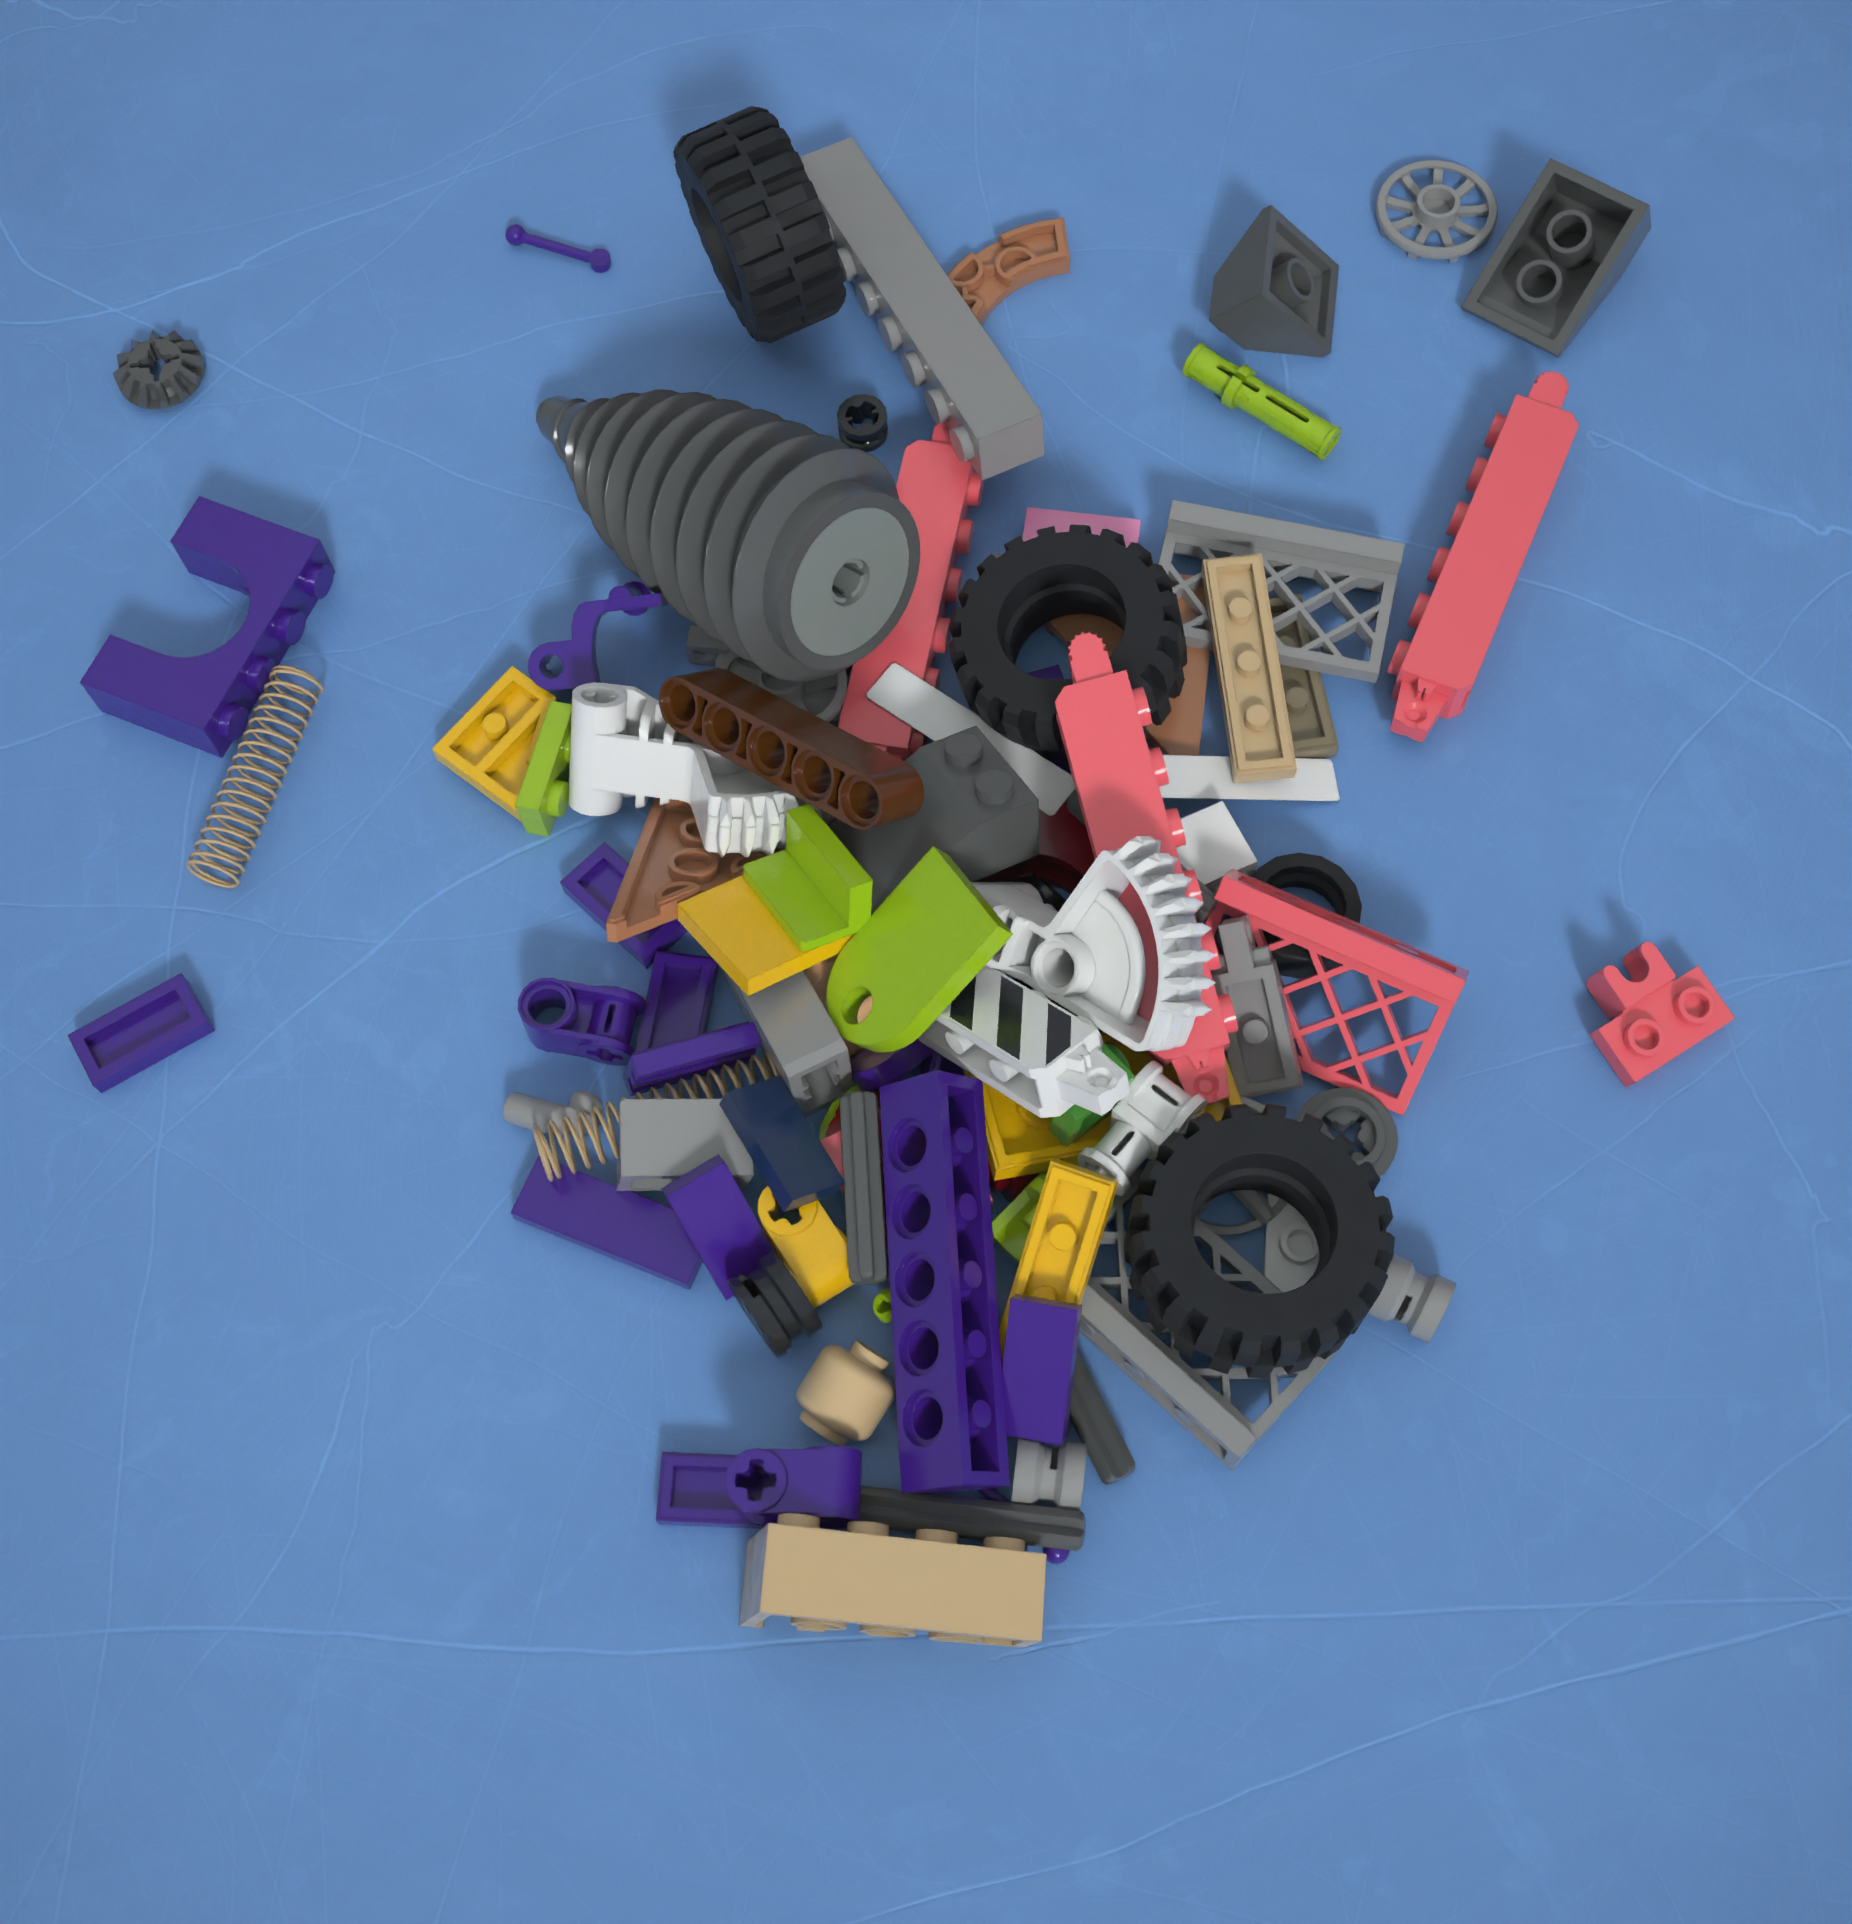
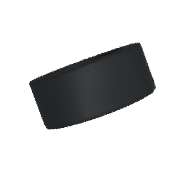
M1299 852L1277 856L1259 867L1252 876L1279 889L1293 886L1311 889L1325 897L1334 908L1335 913L1360 923L1362 904L1355 883L1340 866L1322 856ZM1262 930L1267 944L1281 939ZM1292 943L1271 951L1274 960L1277 962L1278 971L1282 976L1301 979L1317 973L1309 951L1301 946ZM1321 956L1326 970L1339 964Z

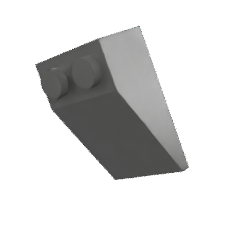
M1550 158L1463 302L1462 310L1559 358L1622 277L1651 229L1650 205Z
M977 726L922 746L905 760V762L916 769L924 787V801L920 810L914 816L866 830L854 828L837 818L828 824V827L873 880L871 915L932 846L948 854L970 882H975L1039 855V799Z

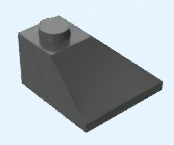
M1269 205L1261 210L1215 274L1209 321L1244 350L1321 358L1331 354L1339 265L1277 209Z

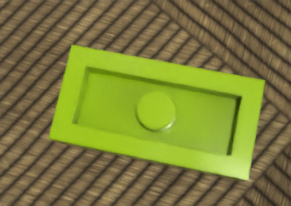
M550 701L515 804L526 833L550 837L556 817L562 818L568 808L572 704Z

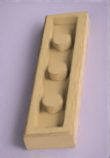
M1262 553L1203 559L1201 572L1233 782L1235 784L1294 778L1297 766Z

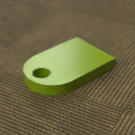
M932 846L876 909L864 926L852 936L837 956L827 985L826 1000L829 1016L840 1035L858 1046L880 1053L902 1049L918 1039L1011 938L1013 933L952 858L945 852ZM872 995L871 1011L862 1022L858 1023V1010L863 1001Z

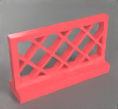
M1235 869L1230 870L1222 878L1214 897L1217 900L1216 907L1210 913L1205 925L1212 928L1210 931L1214 937L1218 955L1224 954L1216 934L1219 929L1218 924H1221L1225 914L1232 917L1249 915L1253 935L1258 947L1270 945L1271 951L1294 943L1307 949L1317 973L1284 985L1280 976L1293 1038L1300 1051L1296 1050L1300 1070L1337 1087L1365 1092L1377 1099L1385 1108L1403 1116L1449 1015L1463 989L1469 970ZM1262 930L1282 939L1267 944ZM1321 956L1333 960L1340 965L1326 970ZM1352 969L1367 975L1377 999L1343 1011L1330 978ZM1321 981L1334 1015L1301 1027L1288 993ZM1381 982L1400 991L1385 995ZM1415 996L1438 1006L1428 1029L1402 1037L1390 1004ZM1381 1008L1394 1041L1360 1053L1347 1020ZM1338 1023L1351 1056L1330 1064L1315 1059L1305 1035ZM1423 1041L1412 1062L1406 1046ZM1398 1050L1407 1072L1399 1094L1396 1095L1372 1084L1364 1061ZM1355 1065L1359 1078L1342 1071V1069Z

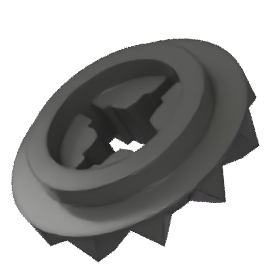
M152 330L149 340L141 343L131 339V350L127 353L117 354L119 368L113 375L120 392L129 402L146 409H163L183 402L197 390L204 376L205 364L193 340H184L175 330L165 337ZM162 359L166 364L162 365L161 373H159L160 380L157 381L150 371L154 369V362Z
M1351 1088L1329 1089L1320 1092L1305 1103L1296 1121L1302 1122L1305 1113L1323 1120L1324 1123L1320 1132L1332 1140L1334 1136L1328 1128H1333L1342 1133L1348 1127L1352 1128L1357 1122L1361 1123L1357 1131L1358 1135L1354 1141L1360 1152H1354L1351 1158L1358 1166L1364 1162H1370L1379 1177L1386 1173L1396 1155L1398 1134L1392 1116L1382 1103L1365 1092Z

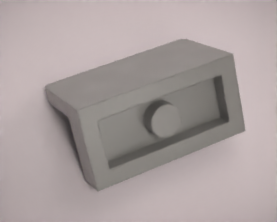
M624 1099L620 1102V1154L616 1164V1191H662L661 1188L718 1154L726 1163L740 1190H746L754 1175L753 1160L719 1104L722 1099Z

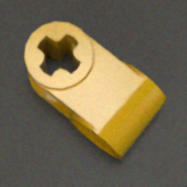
M767 1186L763 1189L758 1200V1215L761 1220L762 1229L779 1259L801 1287L813 1308L816 1309L855 1284L850 1281L848 1275L847 1238L833 1224L818 1200L792 1209V1211L799 1210L801 1220L796 1224L791 1225L785 1218L779 1219L777 1209L780 1205Z

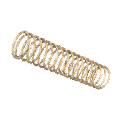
M278 665L272 668L269 674L270 682L264 685L263 690L265 694L259 696L258 702L260 705L254 708L253 714L255 717L249 720V730L243 732L244 741L239 743L237 747L239 753L232 758L234 765L227 768L229 778L222 780L221 786L223 790L216 794L218 802L211 805L212 815L207 816L205 819L207 827L200 830L199 834L202 839L194 844L197 852L190 854L189 861L186 862L187 869L193 875L208 883L224 888H234L240 885L239 879L234 874L245 873V868L237 861L246 862L251 860L250 855L243 849H254L256 844L248 836H261L260 829L254 824L262 825L267 823L266 818L260 812H271L272 807L265 800L277 799V794L271 788L282 787L283 784L278 777L288 774L287 769L283 765L293 762L289 753L298 751L294 741L303 739L299 729L308 727V722L305 718L313 716L314 713L310 706L318 704L316 695L323 693L324 689L320 681L299 668L288 665ZM290 673L301 676L319 687V691L311 692L300 685L282 681L276 674ZM276 684L283 685L299 694L311 696L314 702L297 699L281 690ZM272 685L279 693H268L269 686ZM271 696L294 701L305 707L309 714L293 711L278 703ZM267 697L274 705H263V699ZM267 708L287 712L300 719L304 725L286 722L269 712ZM262 709L270 717H258V710ZM257 720V722L265 729H253L252 724L254 721ZM262 720L282 724L295 731L299 737L282 734L270 728ZM257 732L279 737L291 744L294 749L277 746L261 737ZM252 733L260 741H248L247 735ZM252 744L271 748L280 752L289 760L283 761L270 757L256 749ZM247 745L255 753H243L242 746ZM246 756L268 761L282 769L283 773L265 769ZM242 757L250 765H237V758ZM237 769L246 778L232 777L231 771ZM242 769L253 770L269 776L278 785L260 781ZM231 781L241 790L227 789L226 782ZM237 781L261 787L271 793L273 797L255 793ZM226 793L235 802L221 801V794ZM232 793L255 799L264 804L268 809L252 806L238 799ZM220 805L231 815L216 814L215 807ZM227 806L249 811L260 817L262 821L244 817ZM216 818L227 828L211 826L209 823L210 819ZM222 818L245 824L257 833L241 830L230 825ZM210 830L223 841L206 839L204 832ZM217 831L227 832L243 838L251 846L235 842ZM205 843L217 853L200 851L198 848L199 844ZM211 843L232 848L245 855L246 858L229 854ZM200 855L204 860L193 859V857ZM207 856H212L215 858L225 860L239 867L241 870L231 869L229 867L223 866L213 861ZM196 864L215 868L235 880V883L219 879L207 873Z
M765 1051L763 1054V1064L758 1057L752 1055L749 1060V1069L743 1061L737 1060L735 1074L729 1066L723 1064L721 1080L714 1070L709 1069L706 1074L707 1085L702 1077L695 1073L692 1078L693 1091L688 1082L680 1078L678 1082L679 1096L671 1084L665 1083L663 1088L664 1099H669L668 1089L674 1099H684L682 1083L691 1099H699L697 1079L707 1099H714L711 1074L724 1097L728 1092L725 1069L729 1073L736 1089L742 1087L739 1064L747 1075L750 1084H754L756 1080L753 1060L757 1063L765 1080L772 1078L769 1062L775 1077L780 1075L770 1055ZM651 1087L649 1099H654V1094L657 1099H663L658 1090ZM636 1093L635 1099H645L643 1094ZM608 1101L606 1104L608 1125L599 1108L592 1107L591 1117L594 1132L585 1114L578 1111L576 1117L579 1136L570 1118L564 1115L562 1118V1128L565 1143L556 1124L549 1120L547 1129L551 1150L540 1127L535 1124L533 1125L532 1131L549 1181H553L549 1161L558 1179L562 1177L553 1131L570 1171L573 1174L577 1172L567 1124L586 1168L590 1170L591 1162L582 1120L588 1130L601 1164L605 1165L606 1159L596 1114L604 1128L614 1156L618 1160L620 1152L614 1132L611 1110L618 1124L619 1112L613 1103Z

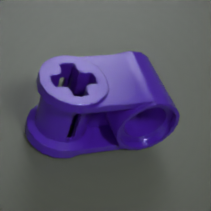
M555 978L537 979L530 982L522 990L518 998V1012L530 1042L538 1049L546 1052L584 1057L599 1063L616 1066L628 1065L632 1053L635 1052L630 1046L636 1017L643 1014L646 1006V1000L639 994L616 986H592ZM549 1007H559L565 1010L563 1016L553 1023L542 1024L535 1021L538 1014Z
M828 1445L806 1447L804 1449L755 1448L745 1450L737 1455L727 1467L724 1479L726 1493L732 1503L739 1508L742 1515L753 1523L767 1525L768 1523L777 1524L778 1515L785 1513L819 1517L820 1528H847L848 1522L860 1521L862 1452L858 1449ZM767 1473L775 1487L765 1488L762 1492V1500L756 1501L747 1488L758 1486L760 1475Z

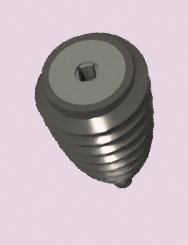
M657 389L642 394L625 393L612 399L599 398L590 403L581 398L570 399L556 396L544 400L539 405L536 412V422L539 430L555 447L557 454L565 462L570 479L574 483L577 498L584 511L591 518L592 524L600 538L614 550L624 566L640 577L653 593H663L667 602L680 615L696 623L711 638L725 643L731 651L744 660L755 663L767 674L780 680L796 683L817 681L833 676L854 665L879 646L903 615L912 596L918 576L920 539L916 523L910 511L899 501L892 476L885 465L872 454L859 449L849 448L844 442L832 436L818 434L805 424L789 420L785 421L779 415L763 409H752L739 401L716 399L711 395L699 392L678 393L672 390Z

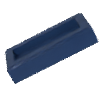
M780 1076L734 1089L725 1094L719 1105L783 1212L832 1196L839 1191L845 1183L844 1179Z

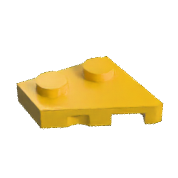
M511 666L432 748L434 755L440 763L521 821L515 804L550 701H557V698L547 690L537 686L532 679Z

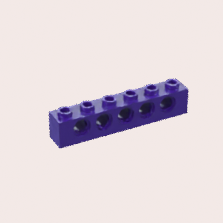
M936 1070L879 1087L901 1493L950 1494L1010 1486L983 1082L977 1078Z

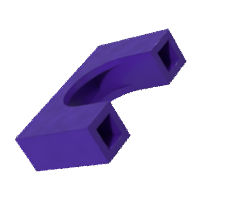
M199 496L170 542L189 573L237 590L250 597V606L243 625L221 647L194 657L167 656L110 634L80 683L102 712L223 758L232 741L240 738L245 731L249 713L259 696L264 693V685L270 682L269 674L272 668L278 666L289 647L300 640L305 629L306 619L318 599L324 598L329 592L335 570L319 539Z

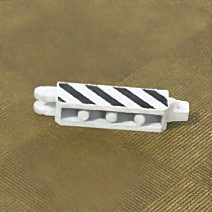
M984 966L918 1038L923 1044L1040 1118L1061 1116L1074 1104L1102 1116L1110 1111L1118 1101L1124 1100L1131 1093L1127 1073L1102 1052V1036L1097 1027L1088 1018L1081 1015H1073L1051 1002L1042 992L1036 989L1030 990L1008 977L1005 973L988 966Z

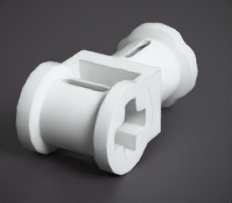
M1155 1060L1148 1063L1137 1074L1129 1085L1131 1093L1124 1100H1120L1112 1109L1109 1126L1111 1129L1094 1148L1085 1147L1077 1156L1081 1167L1120 1180L1116 1191L1118 1196H1123L1131 1187L1129 1178L1148 1157L1155 1161L1160 1144L1173 1132L1181 1133L1184 1136L1189 1121L1202 1115L1208 1103V1100L1202 1095L1197 1094L1192 1097L1162 1074L1163 1066Z

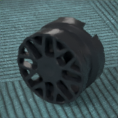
M770 1250L757 1259L758 1267L748 1273L747 1277L743 1275L737 1277L734 1275L726 1281L757 1332L779 1359L787 1353V1349L792 1347L793 1340L802 1334L811 1337L823 1328V1324L789 1270L778 1256Z

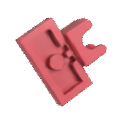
M1651 942L1642 943L1623 957V964L1631 977V981L1627 980L1613 965L1604 967L1586 980L1588 991L1608 1019L1614 1017V1019L1589 1035L1625 1088L1644 1078L1735 1019L1699 966L1672 981L1676 978L1675 973L1657 947Z

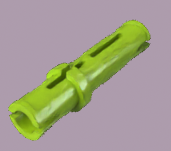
M1199 343L1185 361L1182 375L1191 378L1220 396L1221 404L1230 410L1238 407L1277 433L1316 455L1321 461L1325 460L1336 446L1342 434V428L1331 424L1295 400L1256 378V371L1247 365L1238 367L1207 348L1203 343Z

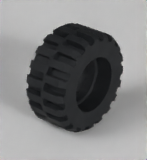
M750 106L682 136L673 151L677 175L681 181L680 186L690 209L691 218L697 228L703 248L711 261L719 283H721L730 305L735 309L738 319L746 327L748 334L755 341L773 343L837 314L844 304L846 297V288L843 284L845 278L838 260V250L832 239L829 223L821 209L812 181L809 180L804 170V164L798 152H795L792 147L791 140L784 128H780L777 118L765 108Z
M1073 524L1070 525L1069 532L1056 533L1055 527L1052 526L1038 529V537L1024 542L1021 536L1004 544L1006 552L1000 557L996 558L993 554L989 555L977 567L980 576L978 580L968 579L958 594L962 608L956 607L951 613L949 630L953 639L948 644L951 662L970 710L977 714L994 731L1008 740L1033 750L1050 762L1052 757L1062 758L1065 767H1069L1056 719L1055 700L1063 687L1072 685L1073 681L1072 678L1048 680L1034 677L1015 666L1020 649L1034 631L1053 619L1071 614L1096 615L1118 625L1124 633L1117 648L1109 657L1113 673L1127 670L1131 688H1144L1152 723L1156 726L1161 725L1172 711L1169 698L1174 699L1180 696L1185 681L1183 667L1187 664V645L1177 594L1173 593L1171 579L1163 566L1153 564L1151 553L1139 543L1131 542L1126 548L1123 534L1109 529H1102L1100 535L1092 534L1090 525ZM1142 726L1145 738L1147 739L1148 733L1146 726Z
M1246 1103L1226 1106L1220 1121L1215 1122L1212 1114L1206 1112L1189 1121L1184 1136L1181 1133L1173 1132L1160 1144L1155 1161L1147 1162L1139 1178L1127 1222L1128 1231L1124 1243L1125 1262L1131 1264L1132 1267L1129 1283L1135 1299H1145L1149 1306L1145 1316L1157 1333L1168 1328L1176 1336L1173 1348L1190 1359L1194 1351L1197 1350L1211 1357L1209 1369L1225 1374L1229 1373L1232 1365L1247 1367L1248 1378H1269L1272 1370L1277 1367H1283L1284 1371L1289 1375L1307 1369L1312 1360L1318 1356L1323 1359L1331 1356L1342 1347L1350 1334L1356 1332L1378 1299L1388 1278L1385 1270L1394 1255L1395 1237L1386 1232L1388 1225L1393 1219L1389 1198L1385 1196L1375 1197L1374 1190L1381 1179L1370 1162H1364L1359 1166L1351 1157L1357 1146L1343 1133L1338 1134L1332 1140L1320 1132L1324 1123L1323 1120L1308 1113H1305L1302 1122L1285 1118L1286 1106L1266 1104L1262 1115H1250L1249 1107ZM1237 1190L1265 1192L1289 1203L1304 1217L1316 1238L1319 1249V1261L1314 1274L1303 1286L1282 1293H1256L1230 1284L1215 1273L1206 1263L1194 1240V1223L1203 1204L1216 1196Z

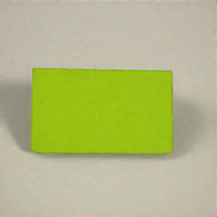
M809 803L786 811L785 850L748 862L743 866L744 879L801 951L806 952L855 934L871 917L872 878Z

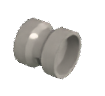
M1394 1253L1392 1260L1385 1270V1273L1388 1275L1386 1283L1368 1314L1383 1322L1394 1319L1406 1325L1410 1335L1429 1343L1447 1309L1456 1283L1439 1274L1429 1277L1415 1270L1412 1261Z
M1018 1438L1011 1503L1035 1505L1037 1502L1042 1501L1053 1503L1056 1508L1080 1510L1087 1444L1066 1441L1060 1447L1045 1446L1040 1441Z

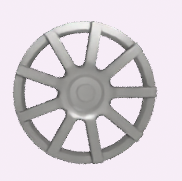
M1425 160L1406 165L1395 171L1385 180L1376 198L1375 213L1380 226L1379 233L1383 238L1387 237L1397 247L1408 252V258L1416 260L1417 256L1428 259H1448L1449 263L1457 262L1459 257L1473 252L1480 246L1484 247L1495 228L1498 208L1494 194L1488 184L1472 170L1448 161ZM1433 169L1432 184L1423 189L1410 176L1411 172ZM1443 170L1460 174L1467 179L1460 187L1454 190L1442 184ZM1398 181L1415 201L1410 202L1389 196L1388 192ZM1476 187L1482 191L1487 201L1485 204L1460 206V200ZM1386 208L1412 215L1391 222ZM1488 216L1482 230L1474 228L1459 219ZM1415 226L1421 227L1415 241L1406 238L1400 233ZM1448 229H1453L1470 240L1455 246ZM1431 232H1436L1443 247L1426 246L1424 243Z

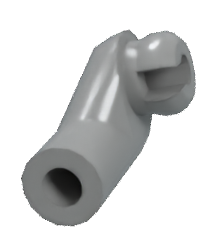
M582 1090L576 1091L571 1095L568 1106L515 1092L505 1101L503 1116L509 1124L532 1130L535 1124L540 1127L543 1133H548L547 1124L551 1120L556 1124L560 1134H564L562 1118L565 1115L570 1118L579 1135L576 1117L578 1111L585 1114L594 1131L591 1110L595 1106L602 1113L603 1103L597 1096ZM582 1120L584 1136H586L589 1133ZM567 1124L568 1134L572 1135L571 1130Z

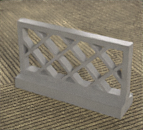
M1172 500L1159 565L1163 566L1171 579L1173 593L1177 594V599L1182 597L1196 615V618L1183 624L1187 646L1213 651L1208 611L1193 592L1203 586L1202 572L1184 580L1172 565L1173 555L1179 554L1200 558L1203 561V559L1262 553L1268 593L1274 590L1289 609L1273 618L1274 632L1298 620L1313 639V641L1301 648L1285 646L1275 634L1280 665L1376 683L1405 543ZM1296 577L1315 580L1323 591L1300 603L1285 583ZM1354 588L1381 593L1379 604L1361 614L1356 611L1344 594ZM1332 601L1347 622L1325 634L1309 613ZM1376 620L1373 632L1368 624ZM1356 631L1370 649L1368 661L1343 657L1334 643Z
M1140 1167L1129 1178L1131 1187L1123 1196L1115 1194L1106 1226L1115 1217L1116 1231L1104 1232L1100 1244H1117L1118 1277H1089L1081 1303L1082 1313L1079 1332L1227 1468L1233 1471L1250 1452L1255 1443L1339 1350L1326 1359L1318 1356L1312 1360L1307 1369L1289 1375L1284 1371L1283 1367L1274 1368L1269 1378H1248L1247 1367L1231 1368L1228 1374L1209 1368L1192 1369L1180 1358L1179 1351L1173 1348L1176 1336L1168 1328L1157 1333L1150 1322L1141 1323L1130 1313L1128 1289L1132 1288L1129 1283L1130 1277H1127L1124 1242L1127 1231H1124L1123 1208L1135 1197L1139 1178L1143 1172V1169ZM1196 1216L1193 1232L1194 1240L1210 1252L1211 1268L1215 1273L1234 1286H1249L1256 1293H1282L1278 1287ZM1221 1263L1234 1274H1221ZM1105 1289H1119L1120 1303ZM1155 1334H1169L1170 1348ZM1277 1378H1294L1279 1394ZM1229 1379H1267L1269 1407L1254 1423L1231 1404ZM1206 1380H1220V1393Z

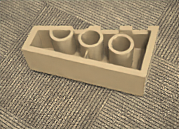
M794 1513L779 1514L777 1524L768 1523L747 1541L738 1626L763 1628L764 1620L771 1615L791 1617L790 1625L796 1626L797 1631L826 1633V1630H846L847 1623L860 1624L859 1632L868 1636L889 1638L915 1637L916 1630L928 1631V1639L932 1641L1024 1648L1042 1642L1047 1554L1026 1552L1025 1541L1017 1538L985 1537L983 1547L957 1544L958 1534L947 1530L919 1529L916 1530L915 1539L889 1536V1526L882 1523L852 1521L847 1523L846 1532L820 1529V1518L816 1516Z

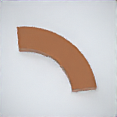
M1064 217L1023 225L1002 233L998 236V242L984 248L977 254L969 253L947 274L981 325H983L995 307L1016 290L1042 278L1070 273V255Z

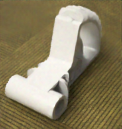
M593 682L577 686L572 691L568 803L574 811L589 816L611 815L621 809L623 797L630 798L635 796L636 809L645 807L649 797L660 798V805L669 803L670 799L679 800L691 805L704 849L708 852L719 853L723 858L726 853H740L744 857H749L751 852L761 851L771 855L776 848L786 849V811L808 804V802L675 731L664 720L659 707V701L636 687ZM811 805L827 825L835 819L834 816Z
M1136 836L1117 850L1102 851L1059 912L1052 905L1044 904L1038 890L1031 884L1025 882H971L1013 933L1011 938L985 966L1023 981L1077 1016L1081 1015L1088 1018L1098 1029L1134 1051L1150 1050L1156 1052L1182 1047L1188 1040L1195 1017L1204 1016L1212 1010L1200 999L1202 989H1208L1216 983L1209 977L1203 976V963L1208 962L1216 955L1202 949L1200 939L1212 928L1204 923H1196L1194 914L1204 902L1195 897L1185 896L1192 878L1182 873L1173 874L1178 858L1170 856L1169 853H1160L1161 841L1155 840L1151 836ZM1130 882L1146 908L1157 947L1158 987L1150 1022L1136 1014L1143 995L1146 976V960L1142 939L1132 916L1118 900Z

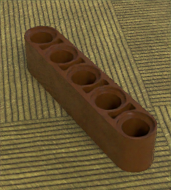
M714 668L668 678L661 686L659 692L661 714L666 723L675 731L854 828L866 830L914 816L922 806L924 787L921 777L916 769L907 762L726 669Z

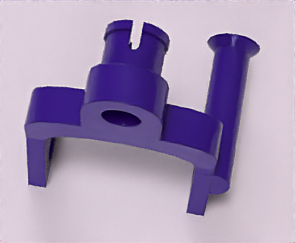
M631 581L623 586L614 587L606 600L588 601L578 605L571 625L572 640L545 643L532 651L528 659V671L531 679L537 686L545 690L572 689L586 683H601L596 661V635L601 617L607 612L622 610L628 615L638 616L645 613L650 607L668 606L663 593L651 594L646 585L637 581ZM554 655L559 657L563 663V671L559 676L554 675L550 669L547 670L546 665L550 664V660Z

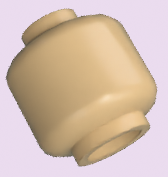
M855 1340L850 1350L835 1344L825 1346L797 1388L796 1398L799 1405L803 1408L799 1419L812 1430L839 1446L844 1447L848 1439L853 1441L867 1440L896 1396L894 1382L884 1373L890 1361L858 1340Z

